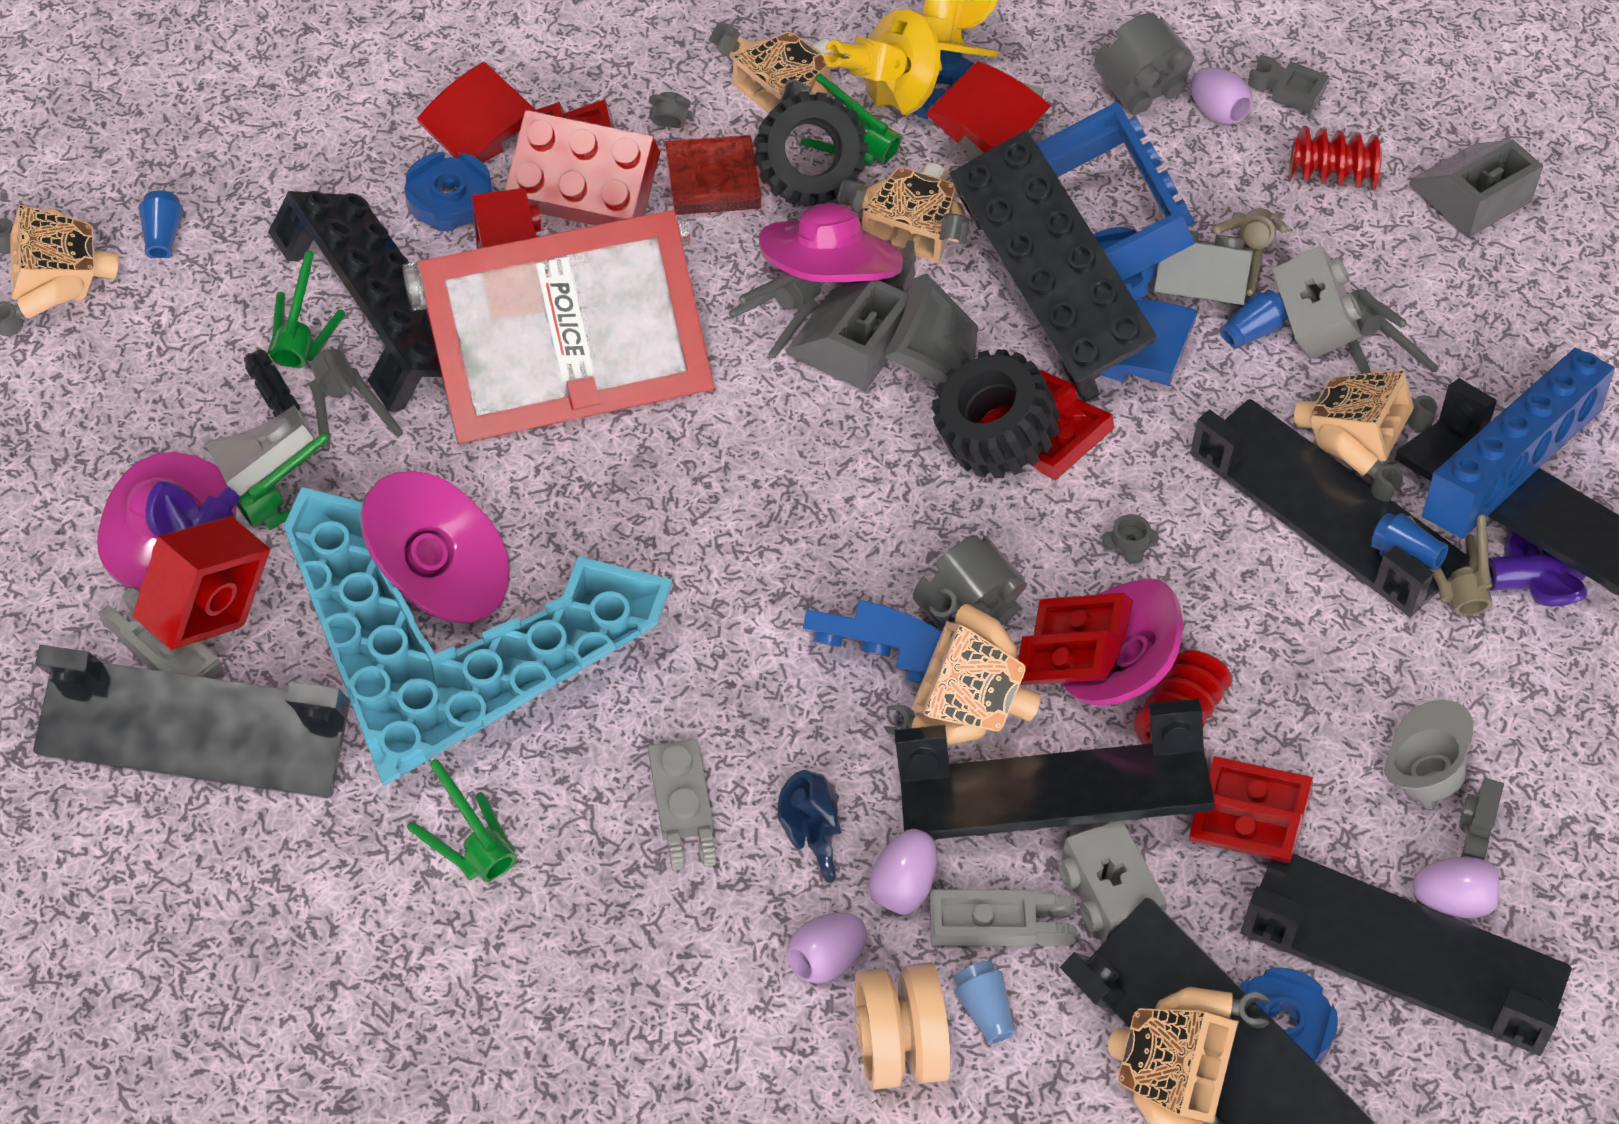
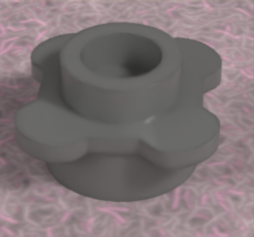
M663 92L660 95L654 94L649 96L648 102L653 105L650 108V114L654 124L662 127L681 128L685 125L686 119L692 118V112L688 110L691 107V101L675 92Z
M1135 514L1119 517L1114 523L1113 531L1105 532L1102 538V544L1106 549L1116 550L1124 555L1125 561L1132 564L1140 563L1143 560L1144 552L1149 547H1155L1159 541L1158 533L1151 529L1149 522ZM1127 537H1133L1135 540H1134V541H1130V540H1127L1126 538H1127Z

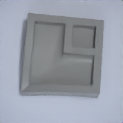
M293 405L284 413L258 427L233 436L209 440L205 446L219 467L228 487L241 496L315 439L306 419L296 406Z

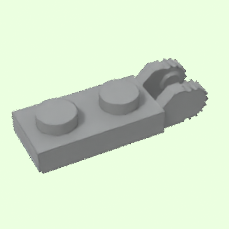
M132 587L122 595L127 607L134 613L139 591ZM109 605L98 612L103 624L151 670L212 679L223 671L219 658L200 641L170 650L136 619L129 623Z
M698 739L649 745L648 756L662 839L667 840L672 871L684 869L685 852L680 838L690 836L699 837V855L704 867L716 865L712 836L713 820Z
M1034 890L930 891L931 946H1035L1036 943L1041 946H1072L1077 940L1076 927H1073V924L1036 922V916L1070 917L1075 912L1074 898L1061 893L1058 895L1055 893H1034Z

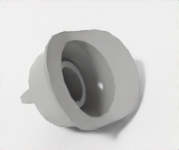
M1436 700L1426 702L1410 711L1402 719L1395 732L1385 763L1384 773L1390 783L1398 788H1402L1414 800L1421 801L1427 810H1434L1438 801L1458 792L1465 782L1466 758L1474 728V720L1468 709L1455 701Z

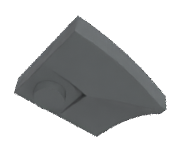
M926 273L912 279L902 319L885 350L884 356L889 361L917 372L938 386L939 383L947 382L945 374L951 368L957 370L962 366L961 360L968 356L970 360L975 359L978 325Z

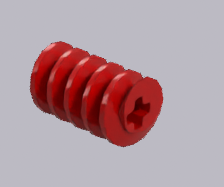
M1302 126L1293 141L1288 179L1291 180L1296 169L1300 168L1304 182H1308L1314 170L1319 171L1321 184H1326L1331 173H1336L1338 186H1343L1348 175H1353L1355 188H1360L1365 178L1370 177L1372 188L1376 190L1382 163V148L1379 136L1372 134L1364 146L1361 134L1354 132L1347 144L1342 130H1337L1331 141H1329L1325 128H1320L1315 137L1311 139L1309 127Z
M1184 650L1178 653L1172 668L1156 685L1152 694L1144 703L1143 708L1140 709L1134 719V729L1142 743H1151L1149 703L1199 698L1204 728L1206 719L1211 717L1215 711V705L1220 703L1224 696V691L1228 690L1232 684V674L1227 666L1219 659L1205 652Z

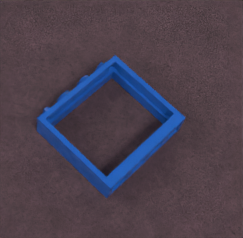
M1117 101L1040 141L1037 145L1056 176L1060 177L1124 143L1165 217L1104 249L1105 254L1122 281L1194 245L1195 242L1188 226L1194 224L1195 221L1185 201L1181 199L1175 202L1172 198L1178 194V191L1168 171L1164 170L1158 173L1156 168L1161 166L1162 163L1151 141L1145 144L1141 143L1140 139L1146 137L1138 118L1128 119L1120 103Z

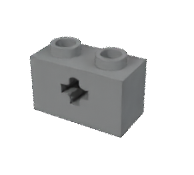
M1320 245L1272 268L1295 339L1311 358H1318L1362 337L1356 321L1362 318V313L1354 296L1346 292L1344 284L1350 280L1346 268L1339 257L1332 259Z
M1123 820L1114 821L1066 838L1062 860L1058 862L1061 879L1068 890L1075 888L1082 901L1080 912L1086 928L1091 933L1097 931L1103 943L1145 898L1153 899L1164 911L1166 910L1167 902Z

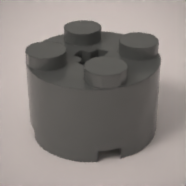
M1155 13L1139 15L1123 24L1115 31L1119 38L1111 47L1105 42L1095 57V70L1133 116L1146 111L1151 106L1153 99L1164 95L1170 100L1180 95L1187 86L1184 78L1194 61L1191 50L1161 16L1159 19Z
M975 535L958 543L934 563L939 572L930 582L923 576L913 592V600L939 630L943 631L946 622L939 621L929 610V606H931L938 612H945L951 607L952 600L943 596L939 592L940 589L946 588L951 590L959 598L962 606L970 604L997 619L1003 625L1011 620L1020 610V605L1016 602V599L1026 589L1027 583L1023 575L987 536L983 535L981 541Z

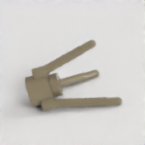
M1264 208L1253 209L1246 215L1242 212H1237L1233 218L1213 227V232L1219 234L1238 226L1244 244L1252 248L1253 253L1246 288V295L1249 297L1255 292L1264 248L1273 241L1277 230L1281 233H1286L1288 230L1286 223L1283 221L1284 216L1280 212L1273 214Z
M1484 514L1477 516V548L1475 537L1471 534L1466 536V552L1469 556L1468 567L1454 571L1451 575L1452 580L1449 582L1441 568L1436 571L1429 568L1434 573L1433 578L1438 585L1441 601H1452L1455 613L1462 616L1477 615L1486 612L1493 606L1489 589L1492 586V581L1489 573L1487 520ZM1407 516L1412 521H1414L1412 516Z

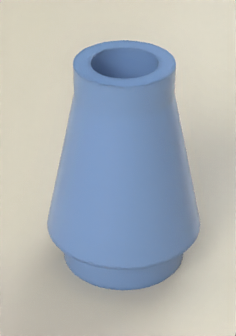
M992 961L976 963L954 976L953 979L957 986L954 994L981 1030L988 1045L1011 1038L1017 1033L1012 1020L1003 973L1000 970H995Z

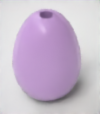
M1214 67L1201 69L1193 76L1190 84L1192 97L1199 109L1209 119L1220 124L1231 125L1242 121L1249 114L1253 104L1252 92L1240 76L1228 70Z
M918 829L906 830L885 847L874 863L869 878V893L872 901L901 915H908L922 905L930 893L937 865L935 842L929 834Z
M1464 856L1439 860L1425 866L1415 875L1414 894L1423 905L1445 915L1464 919L1483 917L1498 908L1499 870L1490 862L1475 857Z
M830 913L806 922L793 934L789 941L787 958L790 967L799 978L811 983H825L840 977L860 957L867 940L866 926L859 917L849 913Z

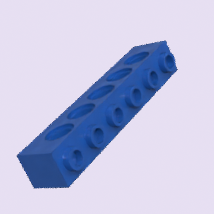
M1576 347L1573 348L1433 473L1422 517L1462 539L1466 537L1477 526V516L1479 514H1484L1487 517L1602 411L1615 367L1600 360L1590 352L1582 351Z

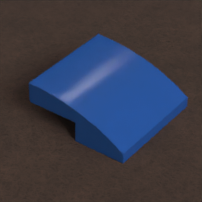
M1137 300V305L1156 333L1157 341L1100 374L1101 376L1121 382L1125 381L1127 374H1131L1170 386L1196 322L1198 310L1166 302Z

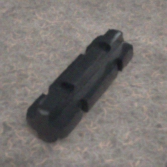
M257 349L254 353L246 354L244 357L245 369L250 377L256 380L254 384L268 407L274 410L272 412L274 417L284 413L293 405L300 410L298 402L293 395L289 394L291 391L276 366L271 365L273 361L265 350Z

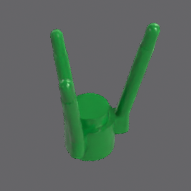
M817 74L815 77L816 81L834 97L844 101L843 104L846 106V109L850 110L852 108L858 115L855 117L858 124H863L866 134L863 135L864 143H868V153L864 156L866 166L870 167L875 160L885 165L898 151L902 135L889 128L886 123L875 118L825 76ZM802 138L800 141L804 146L835 154L834 144L809 138Z
M310 250L305 252L288 320L284 326L285 294L284 292L276 294L272 339L267 352L270 354L271 359L280 366L300 369L305 365L306 360L312 361L320 353L323 345L345 316L344 310H338L314 341L310 335L311 330L309 327L298 322L314 253Z
M322 433L240 496V501L236 505L252 528L264 523L270 531L286 522L291 509L278 512L277 508L283 505L284 502L274 485L330 439L328 433Z
M437 759L432 760L430 763L431 768L474 831L464 841L465 857L415 822H409L407 829L458 866L468 880H472L479 875L484 882H490L513 866L517 858L515 855L516 849L505 836L485 794L482 792L477 793L476 801L488 827H484L440 761Z

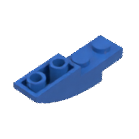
M860 599L855 618L806 609L803 624L805 631L814 633L812 642L841 647L843 639L862 642V652L885 657L890 656L891 648L899 650L896 668L907 671L906 681L920 684L942 633L936 627L909 614Z

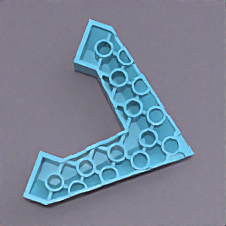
M301 487L284 524L287 538L383 787L657 626L672 587V579L578 556L563 596L546 603L545 610L519 621L518 617L513 618L481 633L482 638L457 650L452 646L435 654L427 639H424L417 627L414 616L399 589L385 577L370 556L361 531L360 511L363 502Z

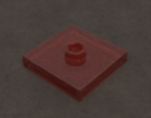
M751 135L665 141L666 161L675 215L761 209V192L757 168L753 158L754 150Z

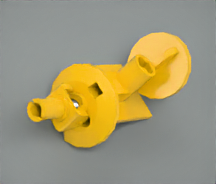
M924 0L922 13L912 9L894 10L879 21L872 31L870 38L856 35L855 43L842 42L840 40L829 41L825 49L834 51V54L824 53V61L830 68L850 69L849 74L863 77L867 93L877 107L892 105L902 115L908 116L921 108L933 92L939 71H942L940 50L997 57L998 51L965 43L961 32L962 29H972L983 23L993 12L998 0Z

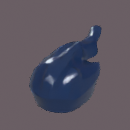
M801 770L792 775L781 789L778 800V820L795 848H804L805 837H807L808 847L817 858L822 877L826 882L831 883L836 878L833 865L832 837L842 833L837 818L839 795L823 774Z

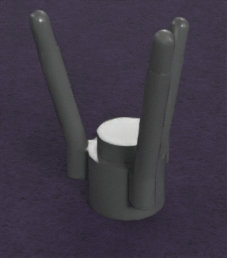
M787 273L741 295L739 301L742 304L730 310L729 316L735 318L774 297L787 310L792 308L799 309L769 351L768 356L774 359L786 346L805 318L818 308L814 298L821 292V283L800 279Z
M1357 289L1351 292L1362 313V318L1356 320L1362 335L1370 336L1381 328L1431 372L1438 371V366L1424 352L1386 320L1388 319L1390 322L1403 328L1407 324L1404 318L1376 300L1366 289ZM1356 339L1348 343L1362 374L1371 373L1358 340Z
M327 349L314 357L311 362V370L315 379L309 384L315 400L319 436L322 433L329 434L324 396L326 394L331 397L344 396L347 393H351L353 386H355L395 436L403 434V430L396 423L395 419L362 380L358 369L351 368L345 354L341 350ZM330 439L321 446L323 450L330 449Z

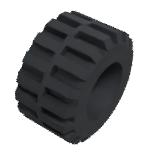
M799 93L792 98L788 97L781 101L762 120L758 128V134L754 139L753 147H756V155L753 158L755 166L758 165L760 179L771 187L769 191L776 197L780 195L786 199L785 202L803 204V206L825 204L836 199L843 180L858 181L857 177L866 165L864 156L868 153V143H864L863 138L866 131L863 124L859 126L855 117L858 116L852 108L848 110L843 106L844 101L837 97L834 99L828 98L827 93ZM803 124H813L822 128L831 137L835 156L832 165L824 173L815 176L805 175L797 171L790 164L785 151V143L788 135L794 128Z
M997 349L995 355H990L988 350L978 352V358L970 360L968 356L961 360L962 366L957 370L951 368L945 374L947 382L938 384L935 392L939 398L932 400V410L935 414L933 416L934 424L954 459H957L960 466L966 471L973 469L976 476L984 478L989 472L992 473L994 479L1004 478L1005 472L1012 471L1013 475L1023 472L1022 466L1028 463L1033 467L1040 461L1038 454L1041 451L1048 453L1053 444L1049 437L1057 436L1059 426L1056 421L1060 419L1059 410L1055 404L1056 401L1038 367L1031 360L1027 362L1024 355L1015 352L1010 356L1008 351L1004 349ZM1002 405H1013L1001 418L989 423H979L992 409Z

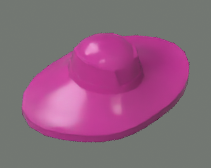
M826 203L813 206L803 212L800 221L775 222L765 226L759 233V249L762 256L776 268L800 279L812 282L873 281L892 278L902 272L903 257L899 250L889 242L863 231L858 215L843 205Z
M168 452L154 454L140 460L123 474L107 499L97 537L100 560L105 570L113 579L129 589L133 587L137 591H139L144 581L152 556V549L158 538L150 531L145 517L146 502L152 487L158 481H168L177 484L188 491L198 507H200L208 496L217 498L224 488L228 487L221 471L216 465L195 455ZM235 506L231 511L233 512L234 517H235V519H236V506Z
M406 471L396 472L381 478L365 494L360 511L362 536L370 556L385 577L395 587L397 586L399 591L410 602L431 616L448 623L471 624L486 619L502 604L508 589L509 579L508 556L505 546L489 518L465 493L443 478L424 472Z
M1158 579L1135 580L1119 584L1099 593L1124 592L1133 600L1130 620L1117 660L1105 680L1063 683L1065 689L1081 703L1095 706L1122 703L1144 694L1157 685L1170 671L1179 652L1183 632V619L1179 600L1167 583Z

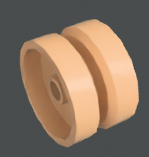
M933 962L905 965L899 975L898 996L894 981L885 968L857 971L854 982L855 1027L858 1047L870 1090L900 1086L905 1074V1056L909 1071L918 1084L949 1080L950 1045L947 1016L940 979Z

